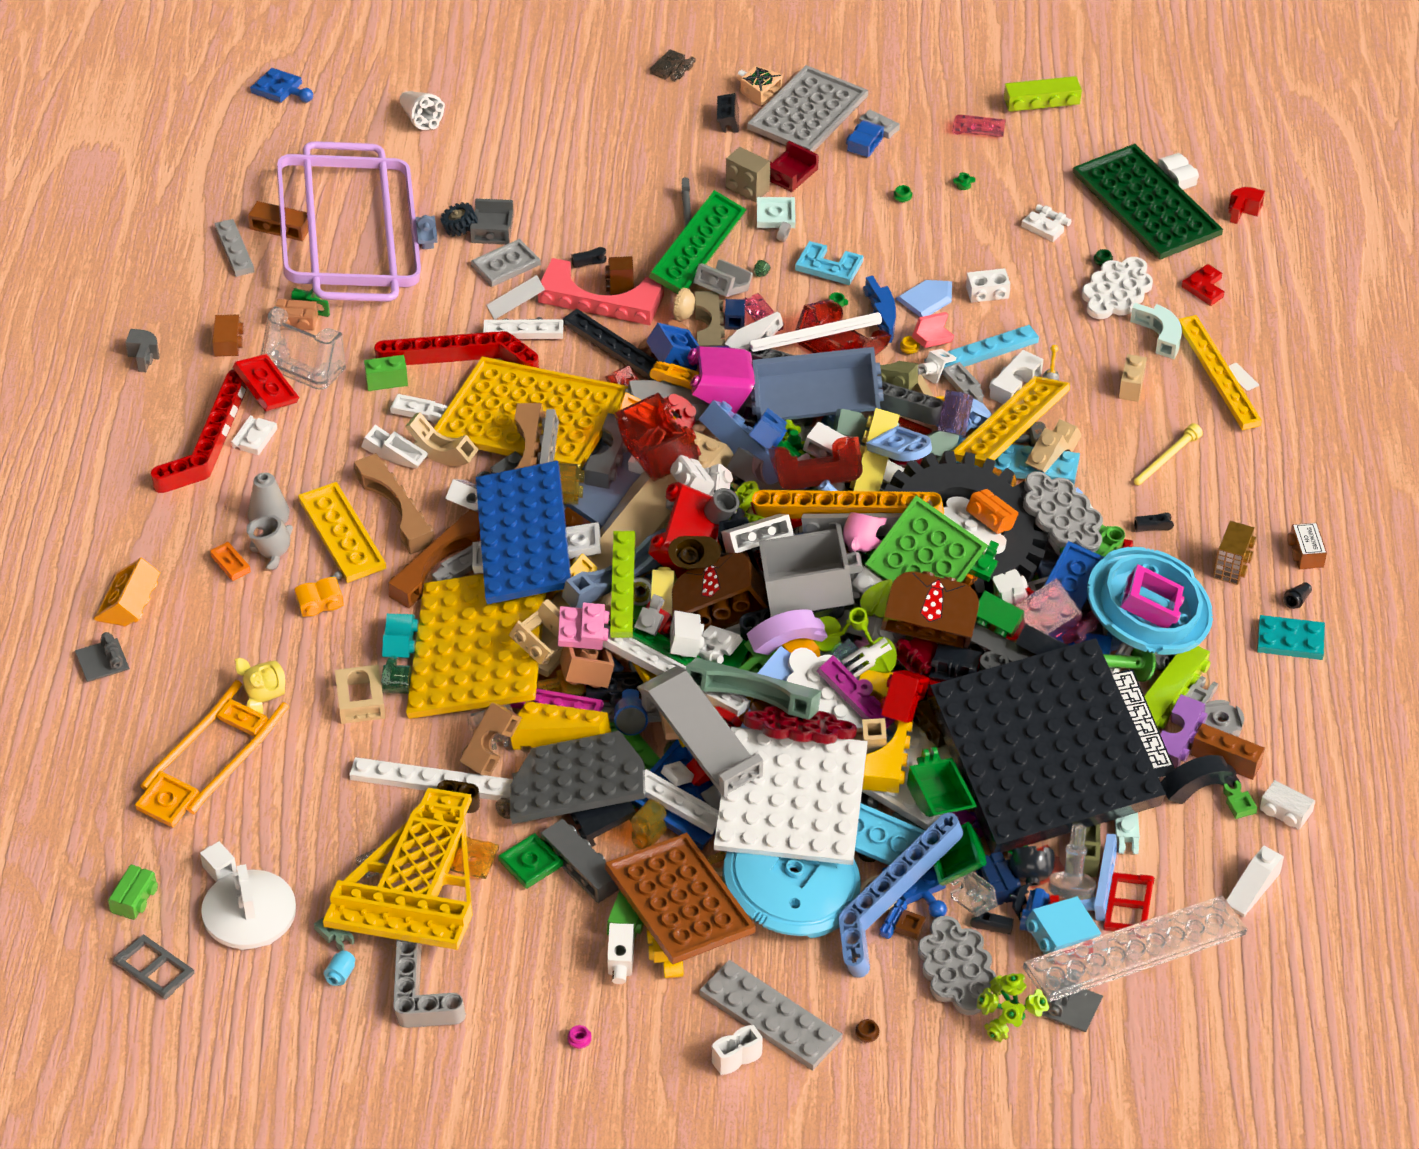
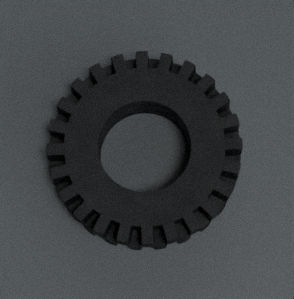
M944 451L939 463L933 453L923 457L920 465L916 460H911L906 463L903 472L898 469L894 473L890 484L887 483L884 491L936 492L941 496L943 507H945L947 500L951 497H964L970 500L973 493L988 489L994 496L999 497L1018 512L1013 528L1001 533L1006 539V547L1003 552L995 555V560L998 561V564L989 582L978 578L970 586L976 592L978 600H980L984 591L994 595V576L1002 573L1005 575L1006 572L1014 569L1018 571L1020 576L1023 575L1028 585L1033 580L1045 554L1044 549L1048 542V533L1041 530L1036 525V517L1028 514L1023 508V501L1027 494L1024 488L1025 481L1012 487L1011 482L1015 474L1012 470L1006 468L998 476L992 473L996 461L986 458L983 467L980 468L974 466L975 454L965 452L961 463H956L954 451ZM876 536L881 541L885 538V536Z

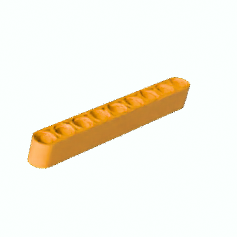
M759 490L752 496L756 514L765 518L777 514H789V518L801 519L803 514H839L850 512L903 513L916 495L944 514L942 498L936 492Z

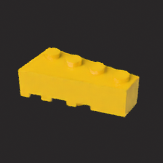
M526 701L518 714L522 719L510 738L513 750H521L522 746L534 748L610 733L611 727L607 712Z

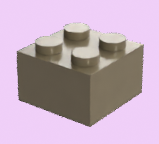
M738 147L726 158V188L757 202V197H763L770 189V161Z

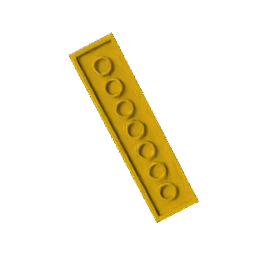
M1034 376L953 450L956 461L961 463L965 452L975 454L974 465L982 468L986 458L992 460L998 458L1070 390V384L1068 382Z

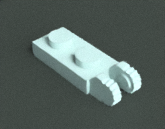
M1138 813L1115 819V834L1119 854H1124V842H1132L1133 854L1139 853Z

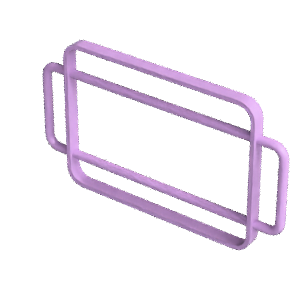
M321 141L306 143L302 150L303 154H287L278 159L277 183L283 273L289 281L299 284H312L314 294L325 300L381 302L395 300L399 295V287H411L419 282L421 264L411 171L405 161L396 158H386L384 149L377 144ZM310 150L374 151L378 154V158L310 155ZM289 165L304 166L311 273L296 272L288 265L282 168ZM311 166L379 169L390 275L319 273ZM387 169L399 170L406 178L415 274L409 276L397 275ZM320 284L391 287V293L325 292L321 290Z

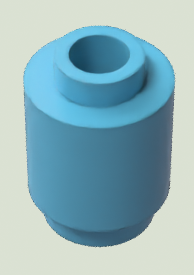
M344 950L336 953L324 971L326 981L333 986L344 985L355 967V957L350 952Z

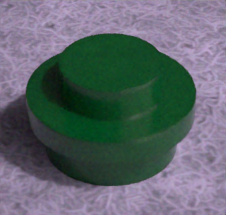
M1100 249L1094 255V262L1099 266L1113 260L1112 253L1106 249Z

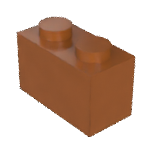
M239 314L215 315L213 332L215 357L239 356V348H243V337L240 335L244 334V323H240Z

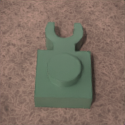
M324 917L314 923V929L328 943L335 940L339 950H345L342 941H349L350 944H354L352 933L324 927Z

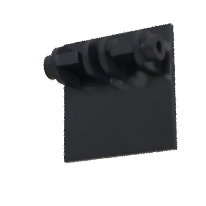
M938 643L935 656L932 659V669L929 678L946 681L977 672L982 652Z

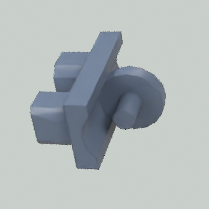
M423 215L422 217H416L418 244H422V249L424 250L433 249L434 243H438L435 216Z

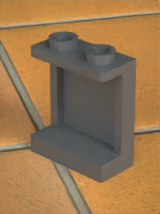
M476 198L475 213L478 223L471 224V243L509 244L514 217L513 200Z

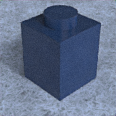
M726 299L725 330L743 328L745 326V299Z

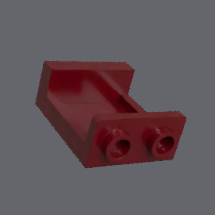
M788 141L786 143V151L774 162L770 161V182L793 192L818 170L819 155Z

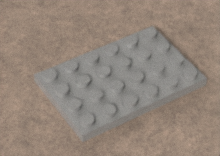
M806 65L747 123V129L785 145L788 141H791L814 152L868 97V90Z

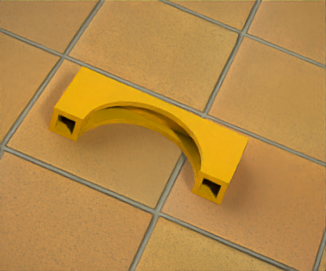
M867 670L860 675L859 680L866 679L871 682L873 691L870 696H874L881 703L883 697L887 696L888 687H886L888 677L893 673ZM895 720L894 723L897 731L891 741L883 748L866 754L863 790L899 793L900 784H905L906 771H902V767H907L908 753H905V749L910 748L911 736H907V732H912L913 721L904 723Z

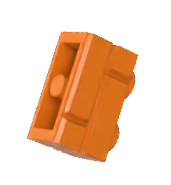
M988 489L973 493L966 507L968 513L996 534L1011 530L1018 516V512L999 497L994 496Z

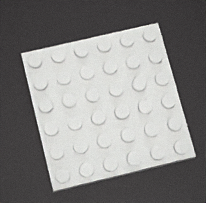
M731 727V730L751 756L759 753L762 757L763 777L760 779L757 777L728 793L726 798L721 794L714 850L853 865L868 741L837 739L832 744H821L813 741L797 742L789 738H770L764 735L762 730Z

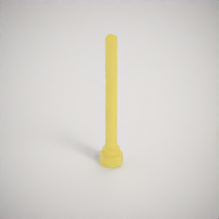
M1191 423L1185 428L1184 436L1134 479V484L1137 486L1141 485L1188 442L1197 441L1203 434L1202 429L1197 424Z

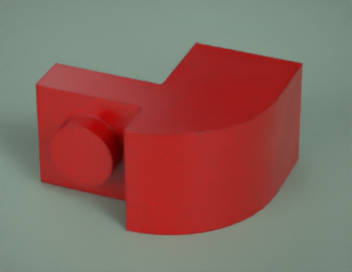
M1253 187L1235 189L1230 195L1228 214H1231L1230 222L1238 224L1242 213L1258 217L1263 206L1265 191Z

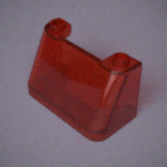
M831 299L806 304L802 309L795 331L841 321L843 309ZM851 330L798 342V344L812 353L874 347L876 356L888 346L892 335L883 330H876L870 338H867L857 331Z
M858 436L836 439L832 444L833 456L800 461L797 460V456H791L789 450L785 447L768 448L777 480L784 489L792 490L819 486L824 480H829L831 484L858 479L863 473Z

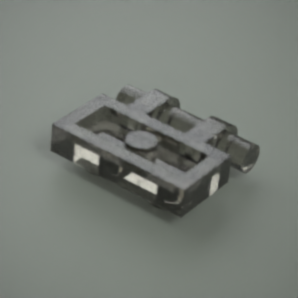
M669 49L650 68V74L664 80L670 76V79L675 82L681 79L685 72L693 67L696 60L692 56L689 59H685L684 54Z

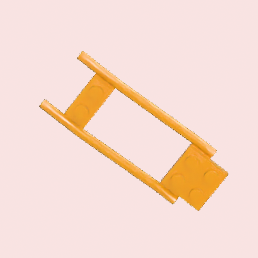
M236 679L212 710L152 769L140 784L145 793L135 804L136 810L171 828H174L187 810L191 814H195L213 791L266 738L289 708L288 704L282 702L268 719L267 716L232 700V697L242 686V683ZM217 717L219 720L253 736L254 738L201 792L163 772Z

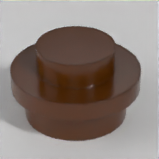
M864 1019L856 1026L855 1033L859 1040L869 1043L879 1037L880 1029L875 1021Z

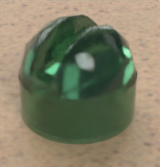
M758 260L754 266V273L758 277H764L769 273L771 267L767 262Z

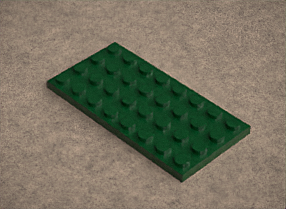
M1135 143L1073 167V174L1159 260L1223 234V228Z

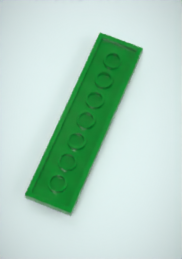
M714 190L651 271L649 278L676 294L682 288L689 289L694 282L698 265L708 264L744 216L747 209Z

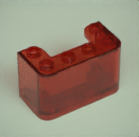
M659 392L614 412L624 445L653 482L671 474L670 469L678 456L683 455L698 461L699 456H701V451L694 441L697 439L694 430L687 426L681 427L680 424H676L674 417L669 412L672 409L667 398L664 399Z

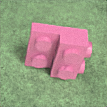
M583 603L582 608L560 606L558 646L602 650L603 641L608 640V628H604V624H608L609 611H605V604Z

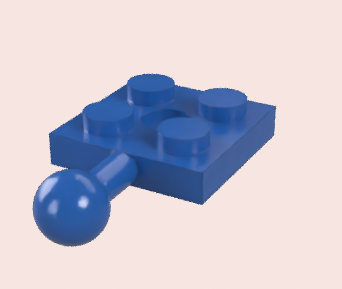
M275 68L267 71L250 87L252 94L282 103L290 94L299 96L303 102H310L314 96L313 91L309 88L298 89L302 84L301 77Z
M934 866L900 897V899L907 902V905L924 898L929 905V913L933 918L945 916L947 913L946 904L941 900H936L932 895L946 888V885L941 886L939 884Z

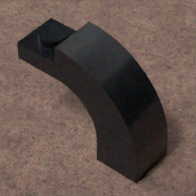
M1027 624L1023 627L1015 643L1037 655L1070 646Z
M1207 755L1192 759L1178 766L1160 783L1168 800L1184 804L1196 791L1212 784L1224 785L1227 783L1229 787L1234 788L1235 781H1239L1236 776V770L1226 763L1223 756Z

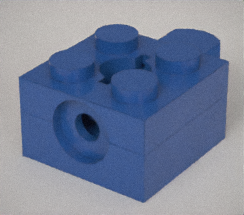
M657 322L646 342L651 348V352L658 359V362L672 363L696 371L698 368L697 364L692 366L687 358L690 350L699 346L688 329Z

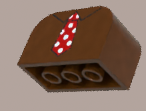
M731 553L723 556L710 567L689 570L676 580L672 588L673 614L674 610L699 614L701 624H704L703 632L710 625L727 629L739 624L742 615L769 608L765 579L742 553Z
M927 571L922 573L905 572L899 575L891 586L880 630L968 649L979 608L978 596L970 586L957 582L952 577L940 578Z

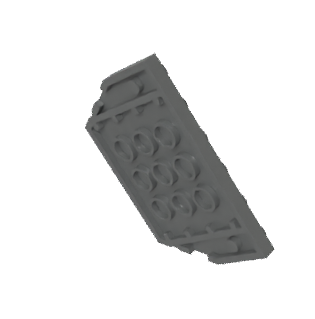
M620 731L534 747L529 752L510 785L511 822L516 824L645 799L644 762Z

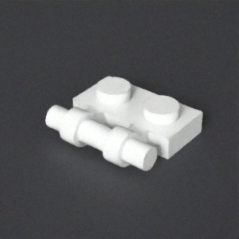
M1038 204L1035 211L1039 212V214L1032 211L1022 220L1021 227L1054 242L1064 232L1062 224L1069 226L1071 219L1061 212L1052 211V208L1049 206Z
M710 625L703 632V649H699L697 655L705 660L721 664L724 660L723 655L730 656L743 639L740 634Z

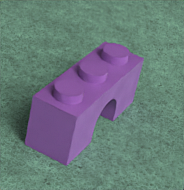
M1180 694L1172 710L1171 722L1182 727V730L1178 733H1169L1162 730L1160 734L1176 768L1180 765L1181 761L1185 762L1190 752L1188 747L1190 743H1193L1199 725L1205 723L1208 715L1205 713V703Z

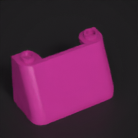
M707 346L692 348L687 357L689 364L692 366L695 364L699 365L700 371L699 375H695L691 380L692 395L709 404L713 400L718 402L725 401L732 407L731 411L734 414L737 413L755 384L751 352L740 348Z

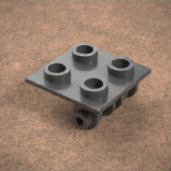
M104 632L101 635V643L75 650L87 682L130 669L118 638L114 639L113 635L109 632Z
M1067 974L1062 980L1058 979L1047 1002L1049 1009L1048 1011H1043L1042 1016L1086 1033L1102 1001L1103 995L1077 986L1075 977Z

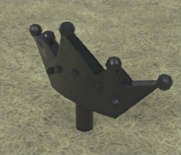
M1032 881L1018 887L1015 895L1011 893L1008 895L1009 898L1013 899L1012 908L1019 921H1021L1020 912H1023L1022 906L1027 904L1025 894L1029 893L1027 888L1030 884H1033Z

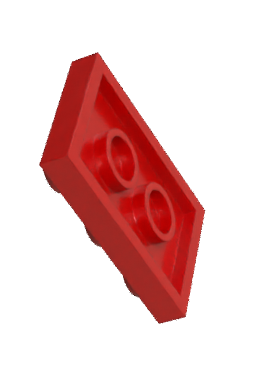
M267 354L234 363L233 369L265 412L298 402L300 397Z

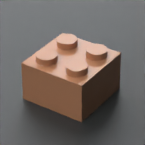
M603 646L602 650L573 647L562 648L559 661L565 681L574 685L586 684L593 688H608L614 669V661L609 649Z

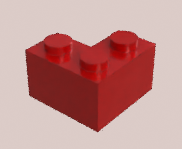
M907 670L893 671V674L889 675L886 687H888L887 696H884L881 701L880 709H883L881 715L904 723L912 722L918 700L924 699L930 678Z

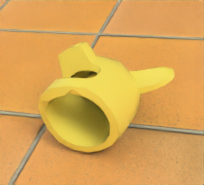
M235 659L237 674L243 676L244 688L249 697L247 707L263 714V702L285 694V675L281 665L274 660L250 667L245 659Z

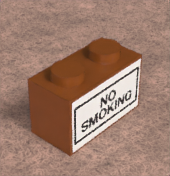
M1317 522L1292 524L1291 532L1287 535L1288 545L1292 546V557L1294 561H1297L1299 570L1324 568L1327 551Z

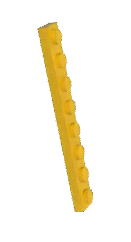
M1193 315L1178 319L1183 335L1240 428L1246 430L1261 426L1262 420L1198 316Z

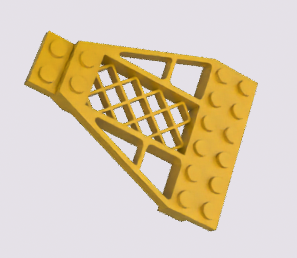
M427 788L421 803L412 811L408 821L343 881L337 880L330 895L331 904L323 919L324 927L458 950L473 915L465 815L472 801L471 794ZM415 833H420L423 835L416 837ZM436 837H444V839L438 841ZM429 840L433 841L432 844L426 847L422 846V843L427 842ZM415 846L418 847L419 850L410 854L407 852V850ZM395 847L388 864L378 863ZM459 849L463 850L464 877L448 874ZM436 850L440 851V854L435 855L433 857L429 856L430 853ZM423 856L426 859L418 864L414 862V860ZM407 863L411 865V867L402 871L399 868ZM428 867H432L433 870L423 874L421 872ZM368 871L383 874L378 886L356 882ZM415 873L418 875L417 878L410 881L406 879V877ZM402 880L403 884L392 887L391 884ZM421 884L425 885V888H422L416 892L413 889L414 887L419 886ZM446 884L466 888V901L438 897L442 886Z

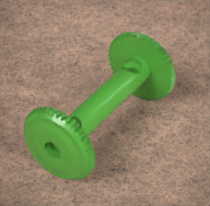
M1134 648L1131 651V655L1103 654L1109 668L1132 669L1137 680L1140 682L1150 679L1156 668L1155 653L1152 652L1149 653L1148 651L1145 652Z

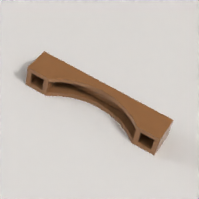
M517 403L514 419L518 433L525 441V450L521 461L515 469L539 464L538 452H541L542 448L540 436L544 433L542 419L546 418V411H543L542 403Z
M377 453L354 461L355 477L363 488L384 496L393 503L401 514V542L410 555L430 546L434 536L432 526L430 524L427 525L422 512L417 511L412 498L407 497L404 487L402 485L399 486L394 473L389 472L386 462L381 460Z

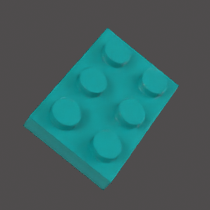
M1260 615L1257 652L1323 660L1325 622Z

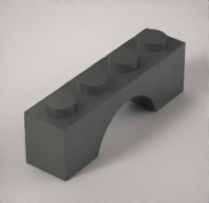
M608 413L602 427L603 442L609 445L610 448L604 453L590 455L584 469L586 485L609 489L611 482L616 480L617 468L621 467L623 463V453H627L629 439H633L635 427H632V419Z
M738 447L726 467L732 472L734 479L739 482L755 481L760 490H805L786 478H782L774 484H767L762 473L764 461Z

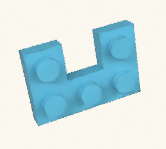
M809 241L795 264V270L850 285L863 263V255L845 251L838 263L824 259L827 253L826 245Z

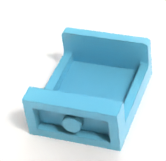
M1078 896L1035 908L1025 921L1028 931L1033 935L1040 950L1047 959H1052L1059 950L1085 942H1092L1094 947L1101 935V931Z

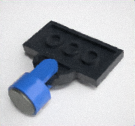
M637 671L612 672L608 688H593L586 685V697L609 700L610 704L615 707L614 723L621 733L636 735L641 733L647 726L648 711L646 712L642 706L641 692L637 688L644 682Z

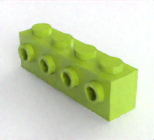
M1077 76L1005 83L1004 100L1008 111L1071 106L1080 104L1082 89Z

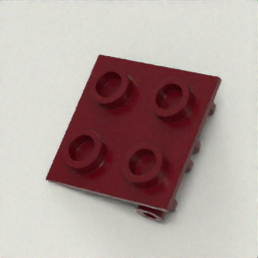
M914 638L911 641L900 639L896 644L898 646L896 649L897 661L907 671L929 677L937 644Z

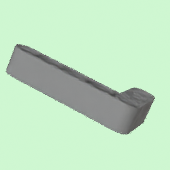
M397 940L394 1010L398 1024L405 1028L455 1025L463 1022L466 1012L461 995L457 993L420 995L422 944Z

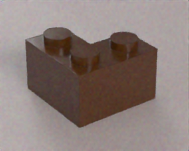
M632 256L609 257L608 265H605V279H609L606 280V292H610V295H618L634 289Z

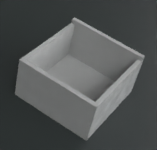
M840 524L836 525L837 529L759 541L771 617L792 610L804 609L814 611L854 604L850 574L862 572L863 567L859 552L846 553ZM856 561H857L856 564H851V565L848 564V562H856Z

